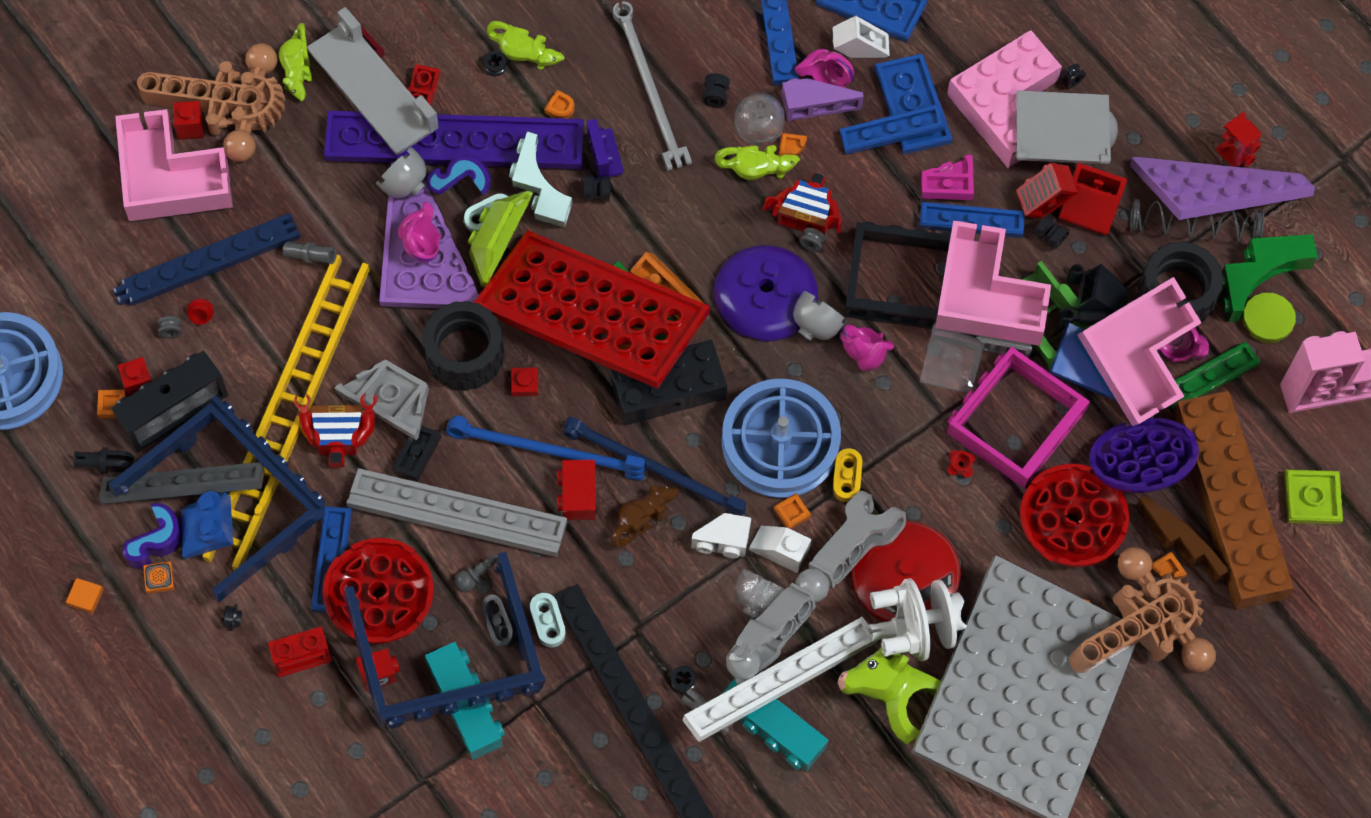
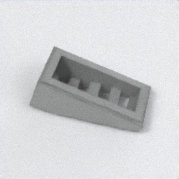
M979 335L976 336L974 348L977 350L998 354H1006L1013 347L1029 358L1032 351V344Z

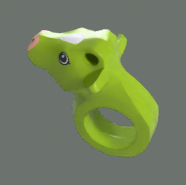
M881 647L875 654L862 661L856 667L842 672L838 679L841 692L847 695L862 694L886 702L889 722L896 736L907 745L910 742L915 743L920 730L916 729L907 717L906 706L908 699L916 691H923L934 697L941 681L908 665L909 658L899 653L885 657Z

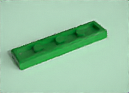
M1245 341L1177 378L1175 382L1184 395L1178 401L1205 396L1258 367L1261 362ZM1178 401L1168 406L1171 413H1173Z

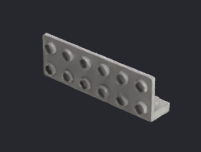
M344 7L337 12L339 19L338 27L307 47L308 51L392 151L399 155L439 128L437 113L422 95L416 99L365 41L362 36L361 24Z

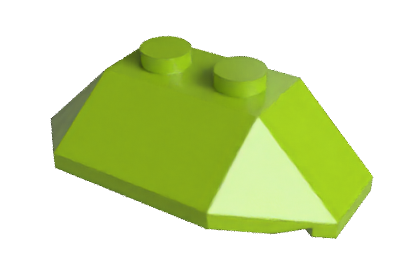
M528 190L493 201L490 209L484 208L479 218L482 225L479 231L473 230L468 240V244L471 245L469 255L482 288H485L491 280L531 200L533 192Z

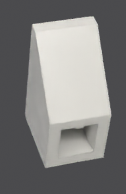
M724 513L693 533L691 548H695L698 552L704 554L717 552L723 553L728 558L745 557L751 518Z

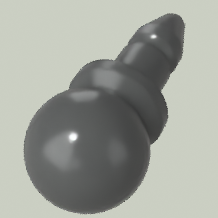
M498 555L487 557L484 559V562H480L475 568L470 565L467 570L458 572L454 578L455 587L461 592L471 591L476 582L482 581L480 575H483L489 568L495 565Z

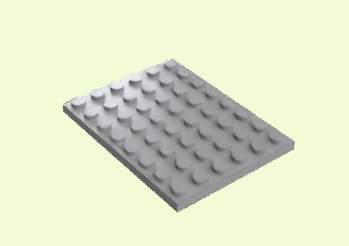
M995 555L990 562L965 622L967 627L962 630L911 753L1041 818H1068L1136 644L1089 672L1079 673L1075 671L1069 663L1070 654L1085 640L1118 622L1121 618Z

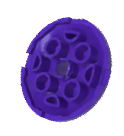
M758 245L739 251L723 264L714 284V302L719 316L732 331L742 337L745 335L759 339L760 342H773L786 339L798 333L800 327L794 320V306L804 291L814 295V300L817 301L818 287L812 270L798 255L778 246ZM763 286V288L767 287L770 288L772 291L767 293L761 291L760 289Z
M1148 418L1134 426H1126L1124 422L1103 433L1091 448L1090 464L1097 478L1111 488L1128 493H1150L1168 488L1186 477L1197 462L1199 447L1195 440V435L1186 426L1168 419Z

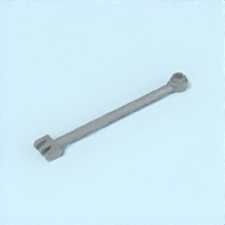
M622 1V13H625L627 16H619V3H616L613 7L614 20L624 28L668 149L667 152L662 153L665 168L667 171L672 170L671 160H674L676 168L682 167L681 157L684 158L686 165H691L692 161L687 146L678 148L632 24V5Z

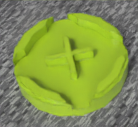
M1261 293L1255 295L1247 302L1242 313V321L1244 327L1247 328L1254 339L1263 343H1277L1291 334L1296 323V315L1291 303L1284 297L1275 293Z

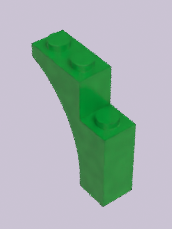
M1313 234L1251 238L1248 247L1244 249L1245 263L1224 265L1222 269V291L1224 296L1222 298V311L1227 313L1228 322H1239L1247 298L1266 280L1289 271L1312 269L1317 259Z

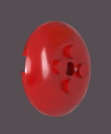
M1062 464L1043 471L1031 481L1021 501L1020 521L1027 540L1043 557L1064 566L1086 567L1104 561L1120 547L1128 530L1129 510L1122 491L1111 488L1101 482L1094 474L1092 467L1081 464ZM1069 514L1076 515L1079 521L1078 523L1073 522L1066 516Z
M371 538L351 545V548L334 559L324 579L323 601L331 621L342 633L356 640L344 599L345 588L353 586L356 598L359 599L358 606L368 643H389L409 635L424 621L432 605L434 585L427 563L415 552V549L394 539ZM378 589L386 591L379 599L372 596L374 591Z

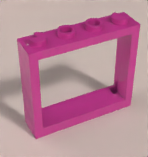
M1011 347L1006 354L1002 353L997 357L993 364L995 368L991 373L986 371L978 382L980 386L975 392L973 390L969 391L962 402L964 406L960 411L955 409L952 412L951 417L947 420V423H949L947 434L1025 489L1085 414L1090 401ZM1009 368H1012L1070 409L1023 469L963 427Z

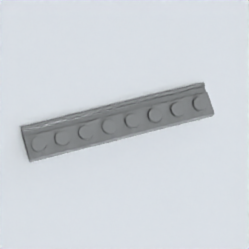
M359 468L350 491V497L347 500V507L554 557L558 556L567 525V518Z

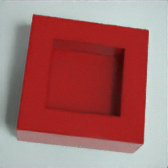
M538 367L511 368L512 396H538Z

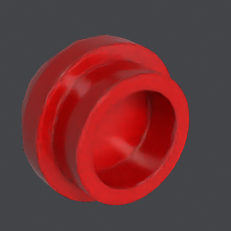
M195 299L189 303L187 314L191 322L203 325L212 319L214 308L206 299Z

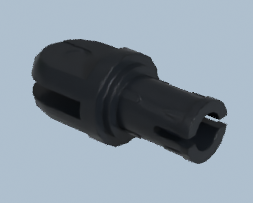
M102 447V450H99V452L75 451L74 457L76 459L73 460L74 468H96L98 471H101V474L124 472L133 465L134 456L128 451L109 450L108 447Z

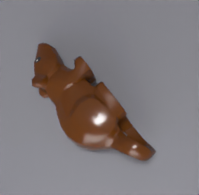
M651 485L650 493L642 498L625 503L620 509L618 526L611 538L613 545L618 549L626 546L651 528L649 522L653 518L658 521L664 519L667 515L664 512L667 510L664 504L675 499L679 489ZM622 534H629V536L620 540Z

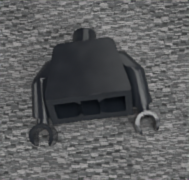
M1074 264L1071 266L1066 279L1071 284H1079L1081 281L1076 310L1080 314H1076L1072 308L1063 309L1059 318H1062L1059 326L1065 329L1067 324H1073L1074 321H1080V324H1096L1127 305L1128 290L1102 264L1097 265L1093 269H1088V271H1084L1082 265Z

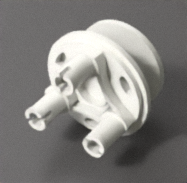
M911 578L904 579L900 586H894L893 589L871 592L870 600L874 609L897 605V613L891 621L869 624L868 631L872 633L870 639L872 642L882 639L881 645L885 657L909 652L919 661H926L930 653L928 624L935 623L940 641L946 649L955 647L957 631L964 630L967 627L961 620V610L964 604L963 597L958 592L949 594L942 580H934L931 584L930 592L932 609L925 610L920 591Z

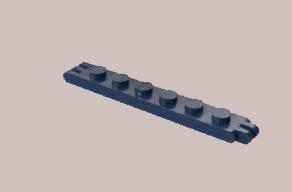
M285 214L125 278L121 281L120 286L113 289V293L117 297L118 305L129 303L133 306L281 247L288 241H296L301 238V234L296 230L295 222H292V215Z

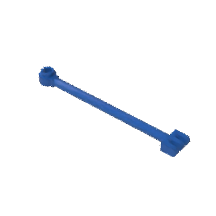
M459 415L453 416L448 421L446 433L456 439H469V437L571 460H595V465L625 471V478L637 481L644 479L645 461L640 457L627 455L625 461L472 427V424H468L466 418Z

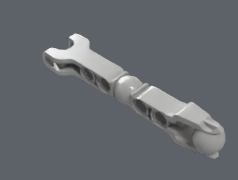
M859 491L846 504V522L815 555L813 561L809 563V569L801 572L795 584L791 583L789 588L783 590L756 620L752 619L748 622L738 637L736 644L727 654L726 667L735 677L737 684H741L754 677L757 673H761L779 657L781 648L816 608L815 603L823 600L827 596L829 588L833 589L836 584L840 583L871 548L892 543L906 525V513L897 507H891L883 514H871L874 510L872 495L865 491Z

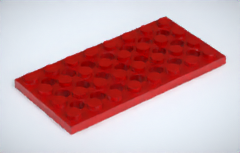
M529 230L526 231L474 302L488 308L503 323L657 389L710 313L709 305ZM537 258L543 259V261L538 264L530 262L531 260ZM560 267L566 269L562 273L553 272L554 269H558ZM524 276L530 278L526 282L517 281L518 278H522ZM577 278H588V280L583 283L575 281ZM605 286L611 288L608 292H600L598 290ZM541 287H552V289L547 292L539 290ZM569 295L575 297V299H573L572 301L562 300L563 297H567ZM505 296H516V298L511 301H506L503 299ZM627 296L634 297V299L630 302H624L621 300V298ZM533 304L539 306L536 310L526 309L527 306H531ZM591 305H596L598 307L594 311H588L585 309V307ZM651 305L657 307L656 310L651 312L644 310L645 307ZM555 314L562 316L558 320L549 319V316ZM615 314L621 316V318L616 321H611L608 319L609 316H613ZM673 315L680 317L677 321H669L667 318ZM583 324L585 326L580 330H574L571 328L573 325ZM638 324L644 326L643 329L638 331L631 329L632 326ZM602 333L608 335L607 338L603 340H598L594 338L596 335ZM660 334L667 336L664 340L654 339L656 335ZM624 343L631 345L630 348L625 350L618 348L619 345ZM647 353H651L654 355V357L649 360L641 358L642 355Z

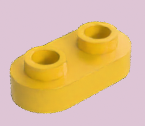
M854 449L841 450L835 460L833 494L842 502H849L860 491L863 461L860 453ZM850 462L853 464V467L847 468L844 466V463ZM843 487H848L851 491L845 493L841 489Z

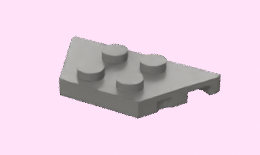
M385 359L374 365L372 369L357 374V379L344 386L340 383L334 388L337 394L356 405H361L360 398L364 393H366V402L373 404V396L377 394L379 400L373 407L375 416L415 440L419 438L429 387L424 381Z

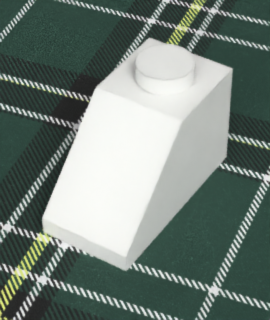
M854 16L833 27L834 49L850 58H886L890 56L889 34L863 19Z
M761 526L749 550L798 573L810 550L811 539L786 527Z

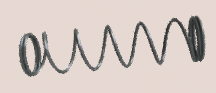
M1134 199L1130 210L1129 229L1131 232H1135L1139 223V231L1143 232L1153 205L1158 203L1162 215L1163 231L1166 235L1174 214H1171L1166 228L1163 208L1158 200L1154 201L1149 207L1141 227L1140 202L1138 199ZM1232 210L1238 242L1241 239L1245 224L1253 212L1256 213L1253 225V238H1262L1264 230L1263 211L1252 210L1249 212L1239 234L1236 214ZM1223 212V214L1221 215L1215 233L1212 214H1210L1213 239H1215L1217 236L1221 221L1226 212ZM1195 217L1191 231L1189 218L1186 219L1189 237L1192 236L1198 217Z

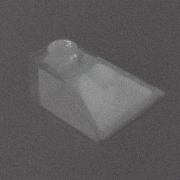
M934 323L920 382L969 393L970 390H973L984 344L966 333L935 328L936 324Z

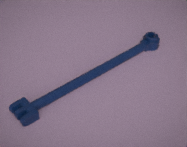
M568 417L565 421L562 432L567 438L571 440H576L578 437L586 438L626 459L627 455L643 458L646 469L726 508L727 514L745 517L746 502L732 494L728 498L589 429V426L577 418Z

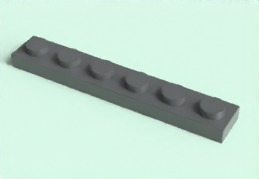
M257 462L147 473L128 488V494L124 495L121 493L118 497L111 493L109 483L118 476L103 477L99 497L101 503L104 504L199 495L207 491L223 493L262 488L265 470L264 466Z

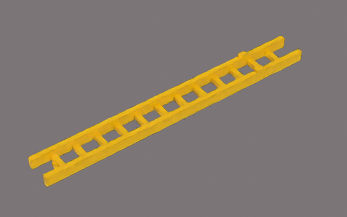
M337 254L335 262L329 265L256 432L258 438L261 436L265 439L271 423L291 429L284 445L265 439L271 447L270 450L279 452L286 462H288L301 432L298 413L295 420L291 421L275 416L281 400L294 404L295 395L285 392L291 377L310 383L307 394L311 398L308 410H310L370 271L369 264L362 263L354 284L341 279H335L342 262L341 255ZM331 286L350 292L344 307L325 301ZM321 309L340 315L334 329L315 324ZM311 331L330 337L324 352L305 346ZM301 354L320 360L314 375L295 369ZM306 395L304 398L297 396L299 404L304 405L307 403ZM248 451L243 464L255 463L256 458ZM265 467L264 475L270 476L264 492L252 489L231 491L229 494L231 496L232 519L250 524L243 541L233 537V545L231 546L239 548L232 564L233 571L245 562L279 483ZM241 494L260 500L253 516L234 510ZM216 550L204 553L202 556L204 561L211 563Z

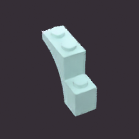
M527 132L525 139L521 138L519 141L517 153L520 156L517 163L513 162L509 177L512 178L514 187L540 194V196L535 195L531 210L535 211V219L565 228L572 207V197L558 192L544 179L536 162L537 134Z

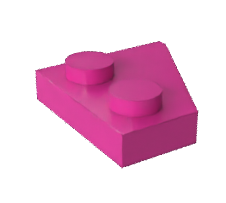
M966 155L963 161L952 164L950 161L938 168H931L922 172V199L973 200V155Z

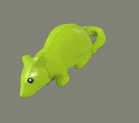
M491 21L487 26L488 37L498 42L501 52L509 60L537 63V68L542 70L545 66L554 65L565 59L560 52L545 48L546 45L542 43H545L546 37L542 35H537L534 40L528 36V30L513 27L500 21ZM494 29H504L506 32L499 34Z
M305 23L298 24L293 37L286 41L279 50V60L286 77L283 78L284 88L289 90L300 101H303L306 96L303 85L304 80L312 82Z
M775 145L767 146L764 152L759 151L758 146H747L742 148L728 147L717 151L715 154V162L719 167L732 168L741 178L747 180H755L767 174H776L778 178H783L784 174L800 161V158L796 155H776L774 153L777 150ZM737 154L736 157L731 159H723L726 155Z

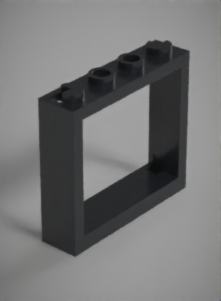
M868 221L863 223L857 222L844 317L948 331L935 328L938 309L855 298L862 240L948 251L951 233H934L921 228L915 230L904 229L898 225L882 226Z

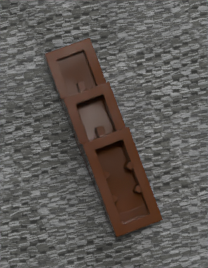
M1146 496L1139 499L1135 508L1165 551L1175 546L1190 568L1200 563L1214 585L1224 580L1229 570L1214 551L1189 526Z

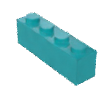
M456 642L425 655L426 664L440 693L481 684L476 672L470 673L467 667L470 660L465 649L459 650ZM490 701L486 702V705L483 707L470 709L468 706L460 708L458 712L451 714L472 760L503 746L501 737L505 736L499 720L494 722L490 715V712L493 711Z
M735 679L723 693L739 685L735 682ZM778 699L739 719L743 722L742 726L750 734L756 735L757 733L765 740V745L775 753L781 752L787 757L786 761L796 770L801 768L807 772L828 745L829 740Z

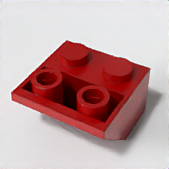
M1078 163L1073 179L1079 193L1063 204L1058 220L1108 236L1127 179Z

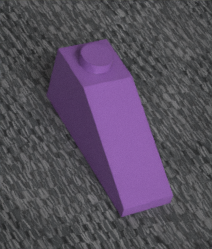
M794 78L787 82H782L781 96L787 121L862 109L863 92L808 78L801 80Z

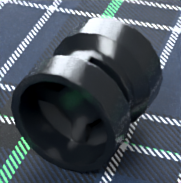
M719 73L706 75L704 80L706 90L702 94V103L712 108L724 107L727 104L728 97L726 91L729 89L730 79Z
M585 175L584 201H592L594 198H599L601 201H610L611 176L603 175L601 178H595L593 175ZM598 182H600L599 194H597Z
M1051 214L1043 218L1034 230V234L1040 239L1044 238L1047 241V245L1053 250H1056L1070 233V230L1065 225H1059L1057 219Z

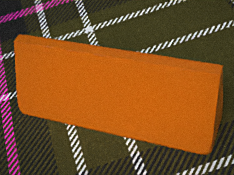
M645 252L630 270L634 275L702 302L653 253Z

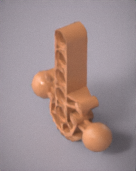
M265 43L255 44L248 49L245 63L251 71L243 73L242 76L241 73L233 70L230 62L224 61L219 66L220 69L215 81L146 72L139 76L137 80L141 98L148 105L174 108V102L200 101L202 111L208 113L206 123L211 135H218L221 133L222 128L234 124L236 130L227 134L223 141V147L226 156L235 162H245L252 158L256 149V142L250 135L251 130L261 129L263 132H266V126L274 128V120H281V113L285 110V95L283 94L282 86L277 84V80L274 77L265 78V75L272 72L277 65L275 50Z
M1139 547L1125 549L1119 556L1117 567L1124 578L1134 582L1137 581L1142 590L1137 591L1132 586L1125 585L1113 596V602L1119 607L1123 619L1088 638L1070 654L1069 663L1071 667L1079 673L1089 672L1138 642L1151 653L1153 660L1159 662L1173 651V642L1178 639L1183 646L1181 650L1183 664L1190 671L1197 673L1209 670L1216 660L1214 646L1206 639L1196 638L1190 628H1198L1203 621L1200 616L1204 610L1198 607L1202 600L1196 599L1194 596L1197 590L1191 591L1188 588L1189 582L1183 584L1180 581V576L1172 578L1170 573L1164 574L1159 581H1156L1151 574L1152 559L1149 553Z

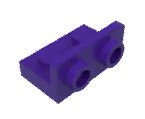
M597 119L588 120L587 137L598 177L601 178L603 175L611 177L622 175L624 169L613 130L611 128H599Z

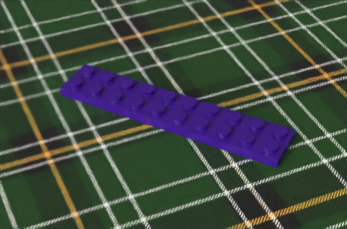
M328 111L324 152L325 161L391 163L396 162L405 154L407 156L410 155L407 150L396 155L360 112ZM437 114L439 128L411 146L422 157L425 164L449 165L455 157L468 154L476 156L486 166L511 167L513 162H518L520 156L517 153L520 139H525L527 132L537 134L538 137L536 149L538 168L582 169L584 119Z

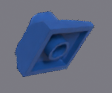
M207 491L199 497L197 502L180 509L182 557L184 559L233 545L231 496L226 492L218 494L215 491Z

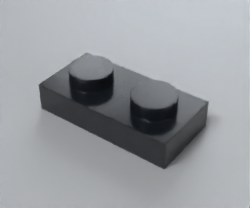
M421 426L417 440L409 436L392 467L394 474L418 482L442 437L440 432Z

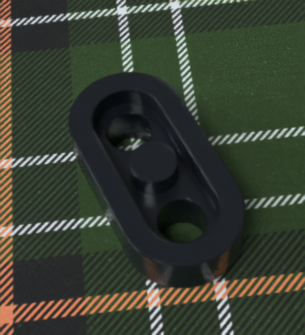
M488 595L482 602L481 612L492 641L500 647H511L518 641V634L508 600L502 595Z

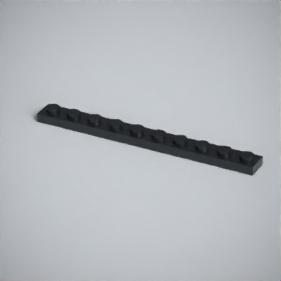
M576 584L555 595L559 610L679 818H714L579 585Z

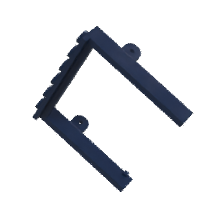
M214 396L210 404L111 481L109 487L115 497H118L121 493L124 495L128 494L130 486L179 448L182 452H186L191 449L197 441L196 434L214 419H217L307 509L303 515L212 589L213 598L220 603L280 552L286 553L292 549L297 542V538L325 516V500L317 491L312 492L306 486L305 479L296 472L294 474L288 468V463L281 455L278 454L276 456L270 450V445L263 437L260 436L258 438L252 432V427L245 419L242 418L240 420L235 415L234 409L227 401L222 402L217 396Z
M507 552L498 553L496 559L498 567H495L494 570L495 574L500 573L518 634V653L520 659L526 661L528 672L393 705H385L358 606L359 599L356 598L353 586L345 588L344 599L379 728L385 726L388 729L402 726L404 722L414 719L415 722H422L430 719L431 715L442 713L444 716L458 712L460 708L468 706L470 709H477L486 705V702L497 700L499 703L511 700L514 695L522 693L524 696H531L537 694L543 688L546 679L540 668Z

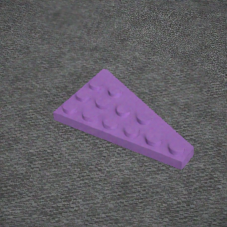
M1132 157L1130 167L1179 220L1310 197L1314 195L1315 187L1300 173L1144 157Z
M423 179L422 183L425 186L415 196L411 193L404 198H394L388 195L380 306L440 309V307L456 301H470L474 303L479 294L459 250H457L450 231L444 223L440 210L434 202L426 181ZM428 202L434 209L431 222L435 225L438 233L441 234L436 258L428 263H420L405 251L403 243L398 236V228L405 217L412 212L420 210L423 207V203Z

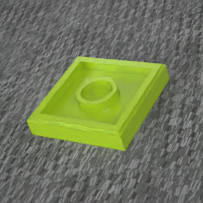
M1285 470L1287 523L1342 524L1343 512L1339 471Z

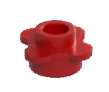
M951 451L949 454L950 465L947 467V473L951 476L958 474L963 475L965 478H970L973 475L972 463L975 462V456L965 451Z

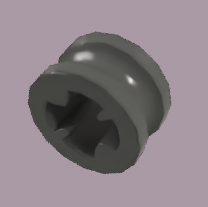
M806 228L803 232L804 236L800 238V244L810 251L819 252L822 248L821 244L825 242L826 237L816 229Z
M166 316L158 319L157 325L160 327L158 335L160 337L175 338L182 334V329L179 327L181 326L180 318Z

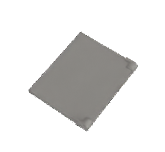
M1017 91L1016 160L1110 165L1109 95Z

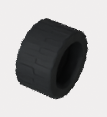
M1184 241L1171 242L1159 247L1156 252L1151 254L1138 284V298L1159 286L1157 281L1158 275L1167 271L1187 273L1200 284L1203 296L1192 301H1179L1176 305L1179 308L1189 302L1201 323H1203L1213 311L1222 290V269L1217 259L1207 249L1194 243L1191 244Z
M456 301L440 307L427 320L422 335L425 360L428 370L431 371L432 376L440 384L451 387V389L466 391L480 388L482 385L492 381L494 376H497L504 361V343L502 328L497 317L492 314V311L478 303ZM459 330L478 332L489 342L487 349L481 356L467 362H456L444 357L439 352V346L444 338Z

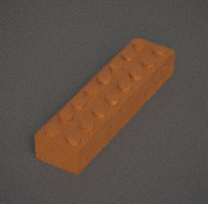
M1229 391L1178 401L1172 416L1175 422L1186 426L1193 432L1199 447L1198 459L1191 470V475L1217 556L1229 570L1225 580L1235 610L1287 599L1294 586Z

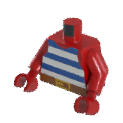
M813 173L809 182L797 180L794 186L787 187L775 197H767L762 209L763 211L766 209L772 210L773 216H777L778 213L777 224L804 232L806 228H813L825 235L828 229H835L837 233H840L842 219L837 201L831 198L832 191L823 187L826 178L821 174Z
M306 393L308 401L304 405L298 403L296 395L294 404L300 409L298 416L301 432L310 446L318 449L319 455H329V467H344L345 455H356L358 448L364 446L374 431L375 411L373 407L379 400L377 394L373 396V404L366 402V393H364L360 398L361 405L311 406V410H308L311 401L309 394Z

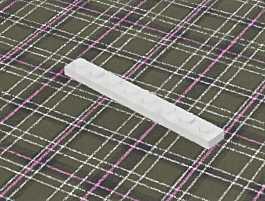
M861 617L685 714L683 722L697 741L700 742L872 646L877 640L875 642L871 641L870 635L872 633L868 631V623Z

